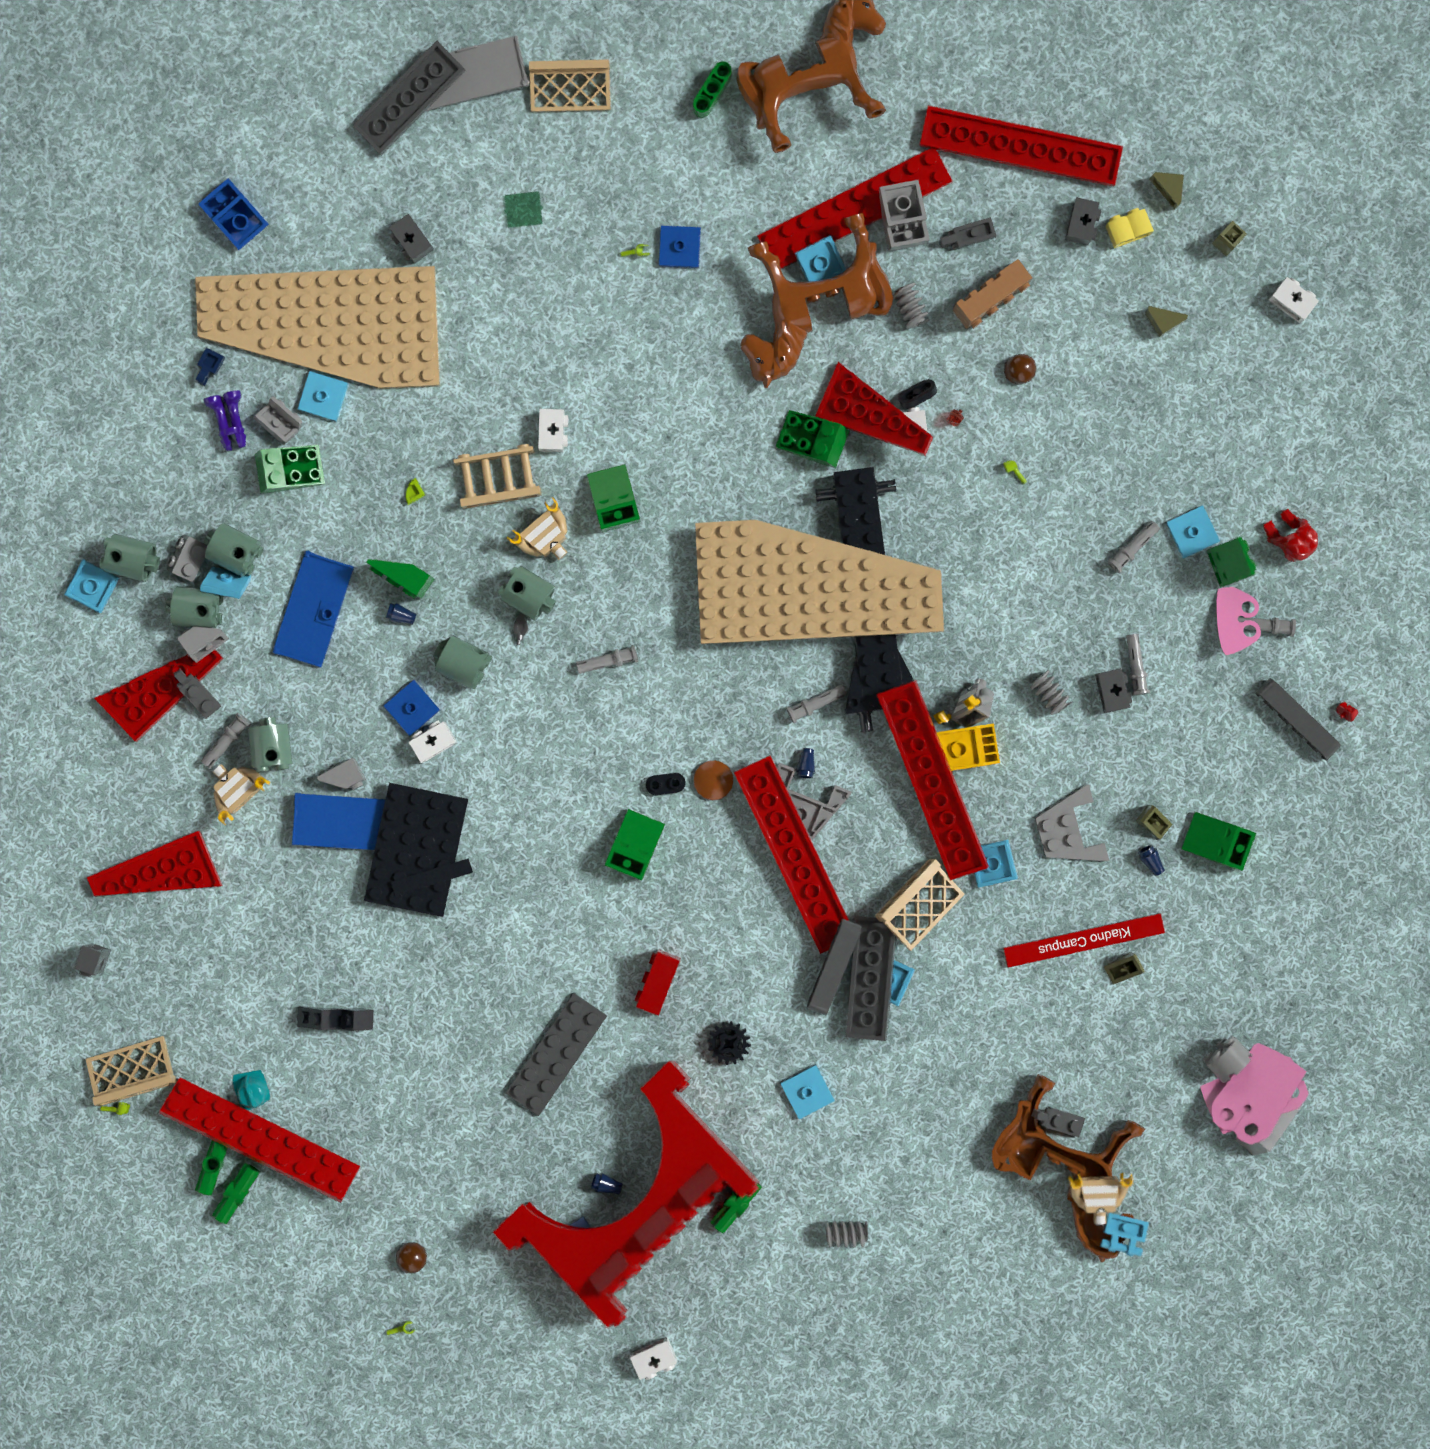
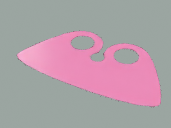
M1219 588L1216 607L1218 634L1224 654L1230 655L1252 645L1261 636V629L1256 622L1245 620L1241 623L1238 621L1239 616L1251 618L1257 615L1259 604L1251 595L1237 588ZM1249 601L1253 603L1254 611L1245 613L1242 610L1244 602ZM1245 626H1254L1256 634L1253 637L1246 636L1243 632Z

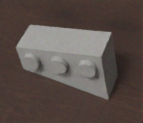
M1302 1105L1296 1110L1281 1114L1273 1131L1266 1139L1251 1145L1236 1138V1141L1254 1156L1270 1152ZM1255 1124L1247 1125L1245 1132L1250 1136L1256 1135L1258 1127Z

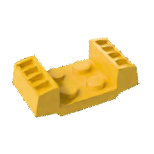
M994 723L936 732L951 771L1000 763Z

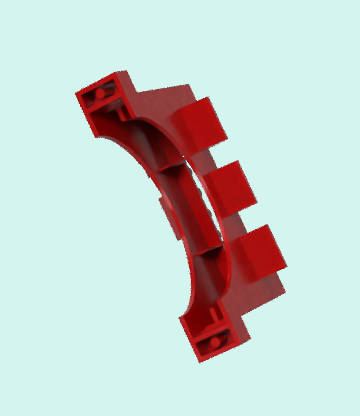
M671 1060L640 1088L648 1098L658 1118L662 1135V1157L654 1184L643 1201L633 1211L612 1224L585 1228L555 1221L529 1202L526 1205L521 1204L493 1232L509 1251L521 1249L530 1242L607 1329L611 1326L615 1328L627 1318L624 1314L628 1309L614 1294L627 1285L628 1282L626 1280L635 1277L642 1270L640 1265L647 1264L654 1257L652 1252L655 1253L663 1249L671 1242L670 1237L678 1235L686 1227L684 1223L691 1221L698 1214L696 1211L698 1208L707 1206L715 1199L713 1194L722 1192L728 1185L741 1198L745 1196L751 1197L759 1189L757 1184L760 1181L677 1094V1092L682 1093L690 1085L688 1081L691 1078L675 1061Z

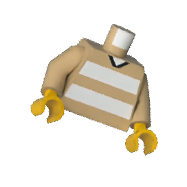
M551 497L554 501L553 505L548 506L546 501L544 502L548 509L520 534L512 530L515 533V538L510 539L507 536V540L515 544L526 554L536 557L543 555L546 557L552 552L560 560L568 553L561 545L566 540L567 524L554 497Z
M222 764L213 771L219 779L213 786L215 789V805L219 814L218 820L223 825H226V818L233 821L234 817L231 814H235L260 790L265 791L263 784H270V781L263 778L254 769L234 767L228 772Z
M1120 1173V1182L1116 1176L1080 1177V1174H1078L1076 1180H1072L1071 1176L1068 1177L1072 1198L1078 1207L1084 1209L1086 1213H1094V1224H1106V1213L1116 1211V1207L1121 1205L1128 1188L1133 1184L1132 1174H1130L1129 1178H1124V1173Z

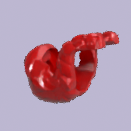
M1285 509L1280 515L1292 529L1297 528L1295 533L1281 536L1272 521L1263 524V529L1268 536L1267 542L1280 547L1285 558L1290 562L1305 560L1317 549V532L1310 526L1308 520L1296 517L1289 509Z

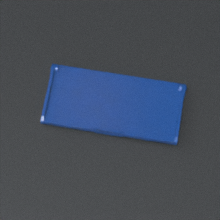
M309 550L305 551L276 643L272 650L275 655H284L322 668L354 570L353 566L316 555Z
M295 793L292 845L375 850L385 799Z

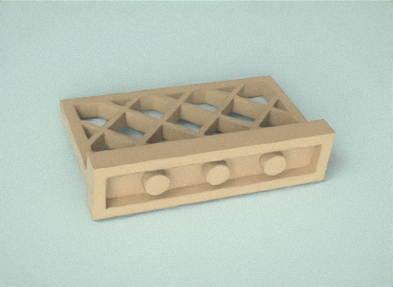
M609 60L529 61L531 112L611 110ZM577 74H583L588 79L581 88L572 81ZM597 74L606 75V82L601 87L592 81ZM534 75H543L548 80L541 89L534 84ZM557 75H563L568 80L561 88L552 81ZM570 82L578 89L571 99L562 91ZM589 82L598 89L591 98L582 91ZM549 83L558 90L551 99L543 92ZM580 92L588 99L584 106H577L573 102ZM599 92L606 97V106H598L593 101ZM541 93L548 102L544 107H535V99ZM560 93L569 100L563 107H558L553 102ZM552 103L555 107H548V105Z
M936 859L927 860L875 915L909 951H912L964 896L961 889L941 869V864ZM937 872L942 877V886L933 885V876ZM922 888H928V900H919V891ZM933 888H942V900H933ZM946 888H952L957 893L952 900H946ZM908 902H915V914H906V904ZM919 902H928V914H919ZM933 902H942V911L939 914H933ZM895 916H902L901 928H895L890 921ZM906 916H915V928H906ZM919 916H928L926 928H919ZM906 930H915V939L911 943L906 940Z
M164 1036L86 1059L94 1094L92 1098L94 1106H103L177 1083ZM160 1042L162 1050L158 1056L149 1052L154 1043ZM137 1048L144 1051L139 1062L130 1058L133 1050ZM117 1054L125 1057L119 1068L110 1063L114 1055ZM147 1054L156 1058L151 1069L142 1065ZM97 1059L105 1063L100 1073L94 1071L92 1062L97 1061ZM128 1060L137 1064L132 1074L122 1070ZM159 1061L165 1063L166 1073L158 1074L154 1071ZM108 1066L117 1070L112 1080L103 1076ZM139 1067L149 1071L143 1080L134 1077ZM120 1073L129 1077L126 1084L122 1086L115 1083ZM102 1078L110 1084L106 1091L99 1092L98 1083Z

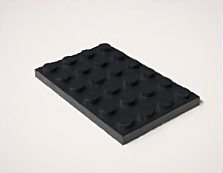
M389 782L364 901L443 917L451 879L397 896L394 894L391 882L455 862L468 799Z

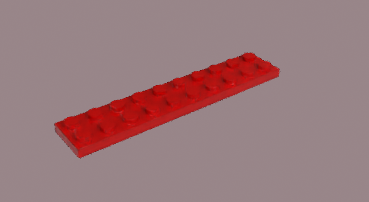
M929 105L919 145L921 147L936 148V150L1112 187L1116 184L1123 146Z
M930 148L761 233L757 238L760 243L767 242L769 252L779 257L780 268L783 269L797 262L795 252L829 235L836 242L852 234L853 232L845 225V218L863 213L865 227L882 219L879 187L919 180L923 198L951 184L953 181L936 148Z
M916 680L878 693V699L950 880L987 869L989 867Z
M771 755L735 771L734 774L820 954L829 950L841 919L849 921V918Z
M181 1077L159 1111V1114L339 1203L344 1199L360 1169L359 1165Z

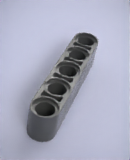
M1269 678L1256 692V695L1258 697L1261 696L1264 699L1263 702L1272 711L1275 710L1287 725L1290 724L1293 727L1292 730L1299 737L1307 740V744L1316 753L1319 752L1324 760L1327 761L1341 747V744L1273 679Z
M841 919L808 1000L807 1009L827 1015L859 937L861 925Z

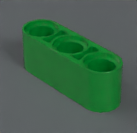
M720 61L714 66L693 101V112L697 117L705 118L710 114L730 82L732 68L728 62ZM726 70L728 74L726 76H719L718 72ZM709 87H716L718 91L709 93L707 89ZM704 103L707 105V108L699 110L697 105Z

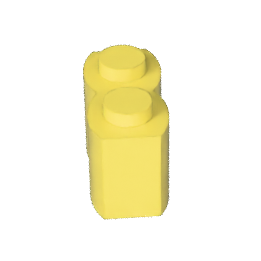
M1135 208L1127 212V216L1121 217L1116 215L1109 219L1105 227L1114 248L1142 239L1153 233L1154 230L1145 209L1139 210V208Z

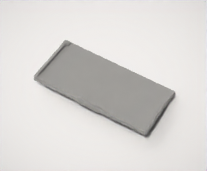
M518 36L449 52L466 71L426 112L529 86L530 82L525 71Z

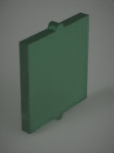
M539 191L505 195L506 209L504 212L507 214L508 228L543 224L541 212L543 206L540 203Z

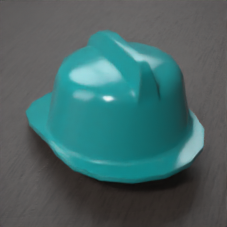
M261 1070L235 1074L233 1076V1087L238 1101L244 1109L249 1111L270 1100V1091Z

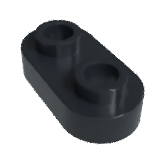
M926 379L904 390L898 397L901 407L904 409L914 408L932 398L937 393L936 384L933 380Z
M679 773L654 775L646 781V789L652 795L678 793L686 785L685 778ZM673 779L679 780L680 783L677 787L672 785ZM657 781L660 784L658 789L652 788L653 782Z

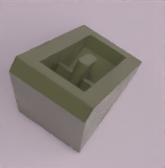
M1155 172L1149 180L1174 210L1178 208L1182 200L1184 175Z
M1232 221L1212 244L1227 257L1247 233Z
M1148 306L1145 310V315L1159 337L1184 323L1188 317L1186 314Z
M1147 805L1136 819V822L1159 840L1172 826V823L1153 805Z
M1132 952L1104 966L1113 985L1145 972L1138 957Z

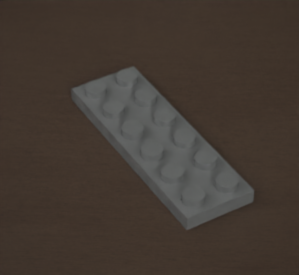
M436 41L352 126L382 156L466 70Z
M857 916L856 924L861 925V931L853 950L846 1037L887 1041L896 936L876 917ZM892 919L890 921L891 924L897 928L898 920Z
M574 993L506 1094L539 1116L608 1015Z

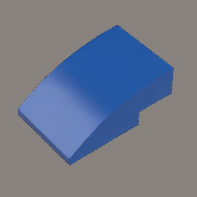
M229 178L198 203L238 250L243 248L269 225Z

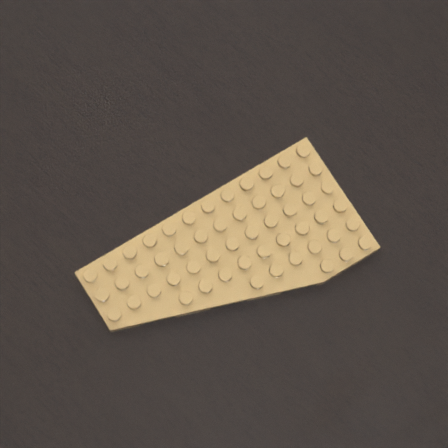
M435 266L195 277L197 334L199 338L380 389L440 386Z
M759 520L695 523L701 644L944 632L941 570Z

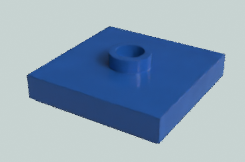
M661 225L659 266L699 268L701 227Z
M415 680L384 705L409 736L413 735L440 711L438 706Z

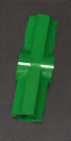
M214 1140L211 1141L206 1158L202 1163V1170L195 1191L212 1196L219 1173L224 1166L228 1147ZM211 1158H214L218 1163L216 1169L209 1166Z
M248 1163L243 1165L235 1180H232L226 1188L221 1202L212 1214L217 1221L228 1224L238 1206L242 1205L244 1198L249 1194L250 1187L259 1176L260 1171Z
M760 1183L757 1184L759 1189L751 1197L745 1196L741 1198L733 1191L731 1197L724 1201L723 1207L710 1221L714 1228L724 1234L735 1219L739 1218L746 1211L749 1202L756 1196L762 1185Z

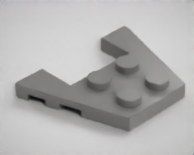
M779 763L778 771L812 841L852 792L835 785L828 803L824 804L788 789L796 769Z
M1089 785L1083 786L1035 818L1045 857L1109 861L1105 843L1084 848L1075 816L1074 807L1094 802Z

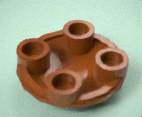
M716 760L707 761L701 764L695 772L694 787L698 794L706 799L719 800L727 796L732 789L733 774L723 762Z

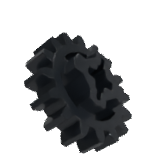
M723 1021L721 1028L715 1025L716 1032L710 1031L709 1034L713 1038L707 1040L708 1043L712 1044V1046L708 1047V1051H714L712 1058L718 1056V1063L725 1060L726 1065L729 1064V1061H733L735 1065L736 1059L744 1060L743 1053L749 1054L746 1047H751V1043L746 1042V1040L750 1039V1035H744L747 1029L740 1030V1023L733 1026L732 1021L729 1022V1025H726ZM724 1030H734L736 1032L734 1034H727ZM717 1036H719L721 1045L716 1048L715 1042ZM742 1038L743 1046L739 1050L737 1042ZM725 1039H734L732 1048L730 1046L724 1047L726 1044ZM732 1052L733 1056H725L723 1053Z

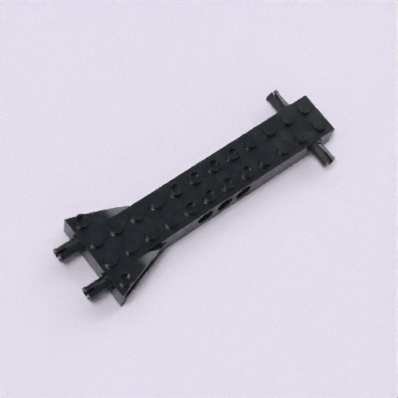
M874 467L833 472V488L815 489V495H820L816 496V502L836 501L841 543L885 555L878 496L880 493L896 492V486H893L896 484L895 479L877 482L875 480ZM896 634L854 636L856 656L844 715L855 713L859 715L861 733L867 732L866 724L868 732L874 731L871 713L883 710L877 694L914 680L898 650Z

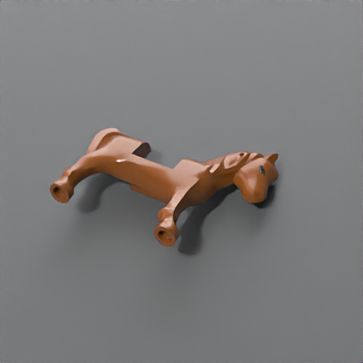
M836 0L830 7L823 26L822 35L819 40L815 41L823 64H814L810 69L795 71L790 76H788L779 55L767 58L761 63L743 62L740 64L736 79L744 100L756 115L757 129L766 128V135L770 139L772 150L775 153L783 152L792 145L790 139L781 133L778 124V109L784 100L800 93L828 88L842 83L849 88L854 105L865 109V114L869 119H874L885 113L886 109L883 103L871 98L860 81L857 72L856 54L852 44L854 29L864 30L872 35H880L885 29V19L875 9L873 0Z
M863 213L844 219L846 227L854 234L856 254L852 264L844 272L829 279L807 282L788 281L781 271L779 257L769 252L767 242L748 247L750 256L759 259L765 265L774 291L772 299V314L775 323L773 342L764 341L754 334H746L740 344L741 350L750 361L753 378L757 381H763L764 388H768L772 380L788 375L790 370L796 366L804 346V340L807 338V333L812 331V323L805 300H807L808 304L816 302L820 299V296L825 294L827 298L836 296L840 293L839 290L842 289L850 319H856L866 314L877 316L888 314L893 303V293L887 275L877 261V245L875 242H869V233L864 225ZM876 301H877V302H878V307H877V308H873V307L875 306Z
M1038 1074L1035 1078V1084L1028 1092L1027 1100H1019L1016 1117L1002 1131L993 1147L992 1161L995 1169L1004 1172H1016L1018 1175L1031 1180L1046 1152V1156L1049 1157L1050 1161L1058 1165L1062 1162L1067 1166L1068 1170L1075 1173L1073 1180L1077 1179L1078 1174H1080V1177L1112 1176V1166L1121 1148L1130 1139L1141 1137L1146 1128L1128 1119L1123 1129L1112 1133L1107 1147L1099 1154H1091L1061 1145L1046 1135L1039 1125L1038 1119L1031 1116L1033 1108L1038 1110L1043 1095L1053 1090L1055 1086L1054 1081ZM1008 1157H1009V1163H1010V1164H1007V1163H1006V1159H1007ZM1070 1185L1067 1199L1071 1201L1077 1237L1082 1242L1083 1247L1097 1255L1100 1262H1104L1105 1259L1116 1258L1120 1251L1111 1252L1107 1248L1101 1247L1102 1239L1109 1241L1111 1239V1234L1103 1233L1105 1224H1094V1213H1086L1084 1209L1078 1207L1071 1196ZM1120 1214L1121 1216L1135 1219L1132 1214ZM1119 1237L1118 1243L1123 1244L1126 1238Z

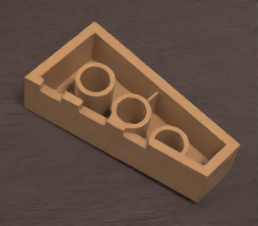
M1017 259L1001 270L995 279L990 278L980 287L979 291L975 289L968 294L964 301L960 299L956 302L952 311L966 329L971 326L974 329L983 322L982 318L988 315L990 317L999 310L997 307L1000 304L1004 303L1006 305L1015 298L1013 294L1017 291L1022 293L1031 286L1029 282L1032 280V276Z

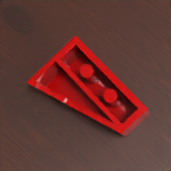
M659 949L657 953H652L649 961L652 967L650 972L645 971L642 983H645L642 991L638 990L634 1000L638 1002L637 1008L659 1016L681 960L680 957Z

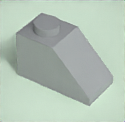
M195 626L185 630L177 638L188 655L196 663L229 640L221 629Z
M351 758L317 777L318 781L345 789L352 788V790L363 786L362 781L366 780L355 758Z

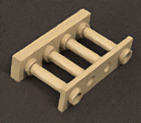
M529 444L518 445L517 449L471 457L470 454H462L458 456V459H453L456 466L461 465L466 495H464L465 498L460 499L461 507L467 509L542 496L540 486H536L532 479L528 454L535 453L533 446L529 447ZM521 455L525 485H523L524 488L522 489L513 487L509 457ZM501 459L506 487L504 492L496 493V490L493 488L489 460ZM481 462L486 489L484 495L476 496V493H474L469 466L471 463Z

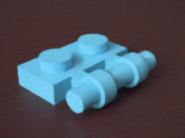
M1107 1212L1103 1233L1111 1234L1110 1241L1102 1239L1101 1247L1107 1248L1111 1252L1120 1251L1126 1253L1127 1256L1133 1257V1255L1141 1257L1143 1249L1136 1247V1242L1145 1243L1149 1222ZM1118 1238L1129 1239L1128 1245L1118 1243Z

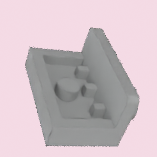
M274 396L269 399V403L254 417L257 423L283 445L290 441L300 431L302 426L301 418L296 413H292L281 400H277Z
M183 534L176 542L174 555H171L167 561V571L194 582L205 558L207 546Z

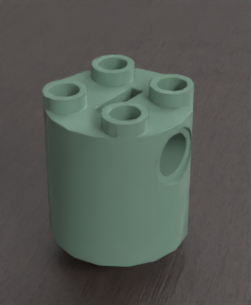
M222 523L215 532L209 531L204 541V545L207 546L205 552L207 560L241 577L252 574L255 568L253 563L256 557L260 558L264 550L259 540L225 523ZM244 551V556L240 558V553Z
M113 534L111 538L106 537L104 541V549L106 551L99 565L105 572L146 582L152 572H157L160 557L156 556V544L119 534Z
M514 566L508 576L511 578L508 584H503L498 592L501 595L500 600L534 621L538 619L542 612L548 615L556 603L551 598L556 586L523 566L519 568ZM523 583V590L520 593H516V586Z
M176 586L172 598L168 597L166 600L165 611L170 614L173 626L216 628L217 625L222 624V613H219L220 605L223 604L224 596L202 592L200 588Z
M454 635L440 642L433 655L436 672L474 690L484 676L482 672L492 660V656L488 652Z
M275 717L259 719L260 726L248 728L252 768H256V772L269 771L268 767H276L277 770L289 769V765L293 764L289 725L276 724ZM274 751L277 754V759L275 761H268L265 757L266 753Z

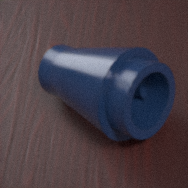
M390 603L386 618L390 619V622L413 625L417 613L406 609L398 603Z
M802 748V754L795 770L797 777L813 778V774H815L813 749Z
M1148 845L1138 852L1140 855L1139 859L1153 872L1154 876H1158L1165 871L1157 848H1154L1153 845Z
M602 1172L600 1174L595 1173L591 1189H594L595 1192L619 1195L623 1183L614 1180Z

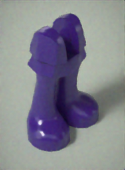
M240 390L226 392L223 394V397L215 395L203 399L205 406L213 409L219 428L218 435L221 438L220 442L226 451L233 450L229 436L231 434H235L239 448L246 446V434H244L238 409V403L241 399ZM223 398L229 410L232 427H229L227 423Z

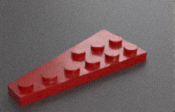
M838 361L815 416L839 423L846 429L926 456L933 436Z
M215 649L196 663L187 653V655L177 660H173L160 668L143 674L94 699L137 742L184 697L177 687L179 681L174 676V672L180 668L186 676L191 673L201 681L224 658Z
M200 831L186 835L87 877L94 896L223 886Z

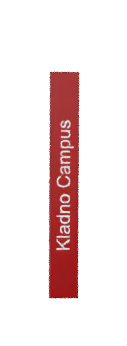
M1161 913L1008 946L1004 947L1003 951L1007 967L1009 968L1164 934L1165 929Z

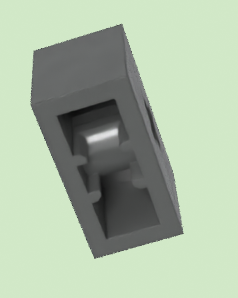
M1075 198L1066 233V241L1089 245L1091 240H1095L1097 229L1094 228L1095 221H1099L1102 211L1098 209L1100 202ZM1083 218L1086 219V223H1087L1086 226H1085V225H1082V224H1083V221H1081V220H1082Z
M409 213L389 227L392 232L390 237L396 245L401 244L404 248L401 252L408 261L412 259L414 263H417L434 250ZM410 236L414 242L410 243L406 238Z
M1122 668L1095 674L1104 713L1130 708L1132 697L1130 692L1126 690L1125 684H1128L1126 673L1122 672ZM1113 685L1115 688L1119 689V692L1116 693V696L1115 693L1110 692V689L1113 688Z
M94 943L82 945L74 969L79 970V974L86 977L103 973L111 949Z

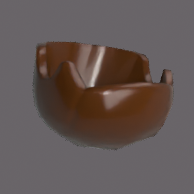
M1027 354L1014 355L1004 365L1005 377L1013 384L1030 382L1035 377L1037 370L1035 360Z
M416 1242L404 1244L396 1254V1263L399 1269L405 1273H417L422 1270L427 1262V1253L424 1247Z

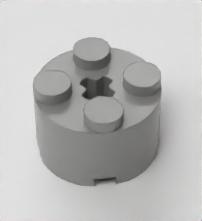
M1230 1036L1227 1040L1225 1038L1221 1039L1216 1044L1218 1049L1213 1053L1209 1052L1203 1058V1061L1221 1082L1225 1083L1231 1079L1229 1075H1237L1246 1067L1251 1060L1249 1057H1252V1054L1236 1037Z

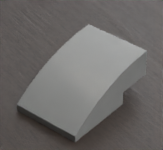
M919 180L879 187L881 213L888 252L927 244L930 239Z

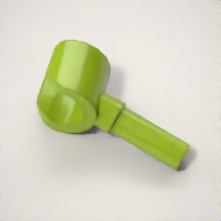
M638 244L633 250L622 251L621 257L633 254L649 256L650 253L642 252V249L649 245Z
M1009 460L1003 463L1007 473L1013 471L1023 484L1027 482L1019 472L1015 461Z
M119 1102L118 1107L101 1106L100 1111L116 1112L118 1115L128 1113L130 1104Z
M409 1320L404 1322L403 1326L387 1330L386 1333L387 1335L398 1332L412 1334L415 1329L409 1331L405 1329L407 1324L413 1323Z

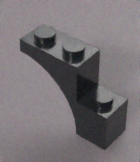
M298 1006L297 1027L316 1030H373L374 1010L365 1008Z

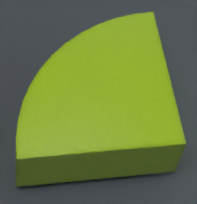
M416 478L409 483L406 490L405 498L408 505L426 496Z

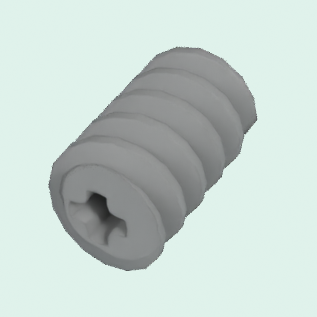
M916 283L902 286L895 291L896 293L893 296L894 299H900L897 302V306L902 307L900 309L901 314H906L903 320L909 321L906 324L908 329L920 326L930 320L924 319L928 312H921L925 304L918 305L922 297L915 298L919 290H912Z
M1047 670L1033 681L1034 683L1030 688H1038L1035 695L1043 694L1040 701H1048L1045 708L1052 707L1053 709L1050 714L1053 715L1062 711L1072 702L1066 703L1069 696H1061L1064 689L1057 690L1059 683L1052 684L1054 676L1047 677L1050 672Z
M835 1221L832 1222L831 1227L826 1222V1239L829 1247H832L833 1242H836L837 1247H840L841 1242H844L845 1247L848 1248L849 1242H852L853 1247L856 1248L857 1243L860 1242L861 1247L864 1248L865 1243L868 1241L867 1221H865L863 1227L860 1221H857L855 1227L852 1221H849L847 1227L844 1221L840 1222L839 1227Z

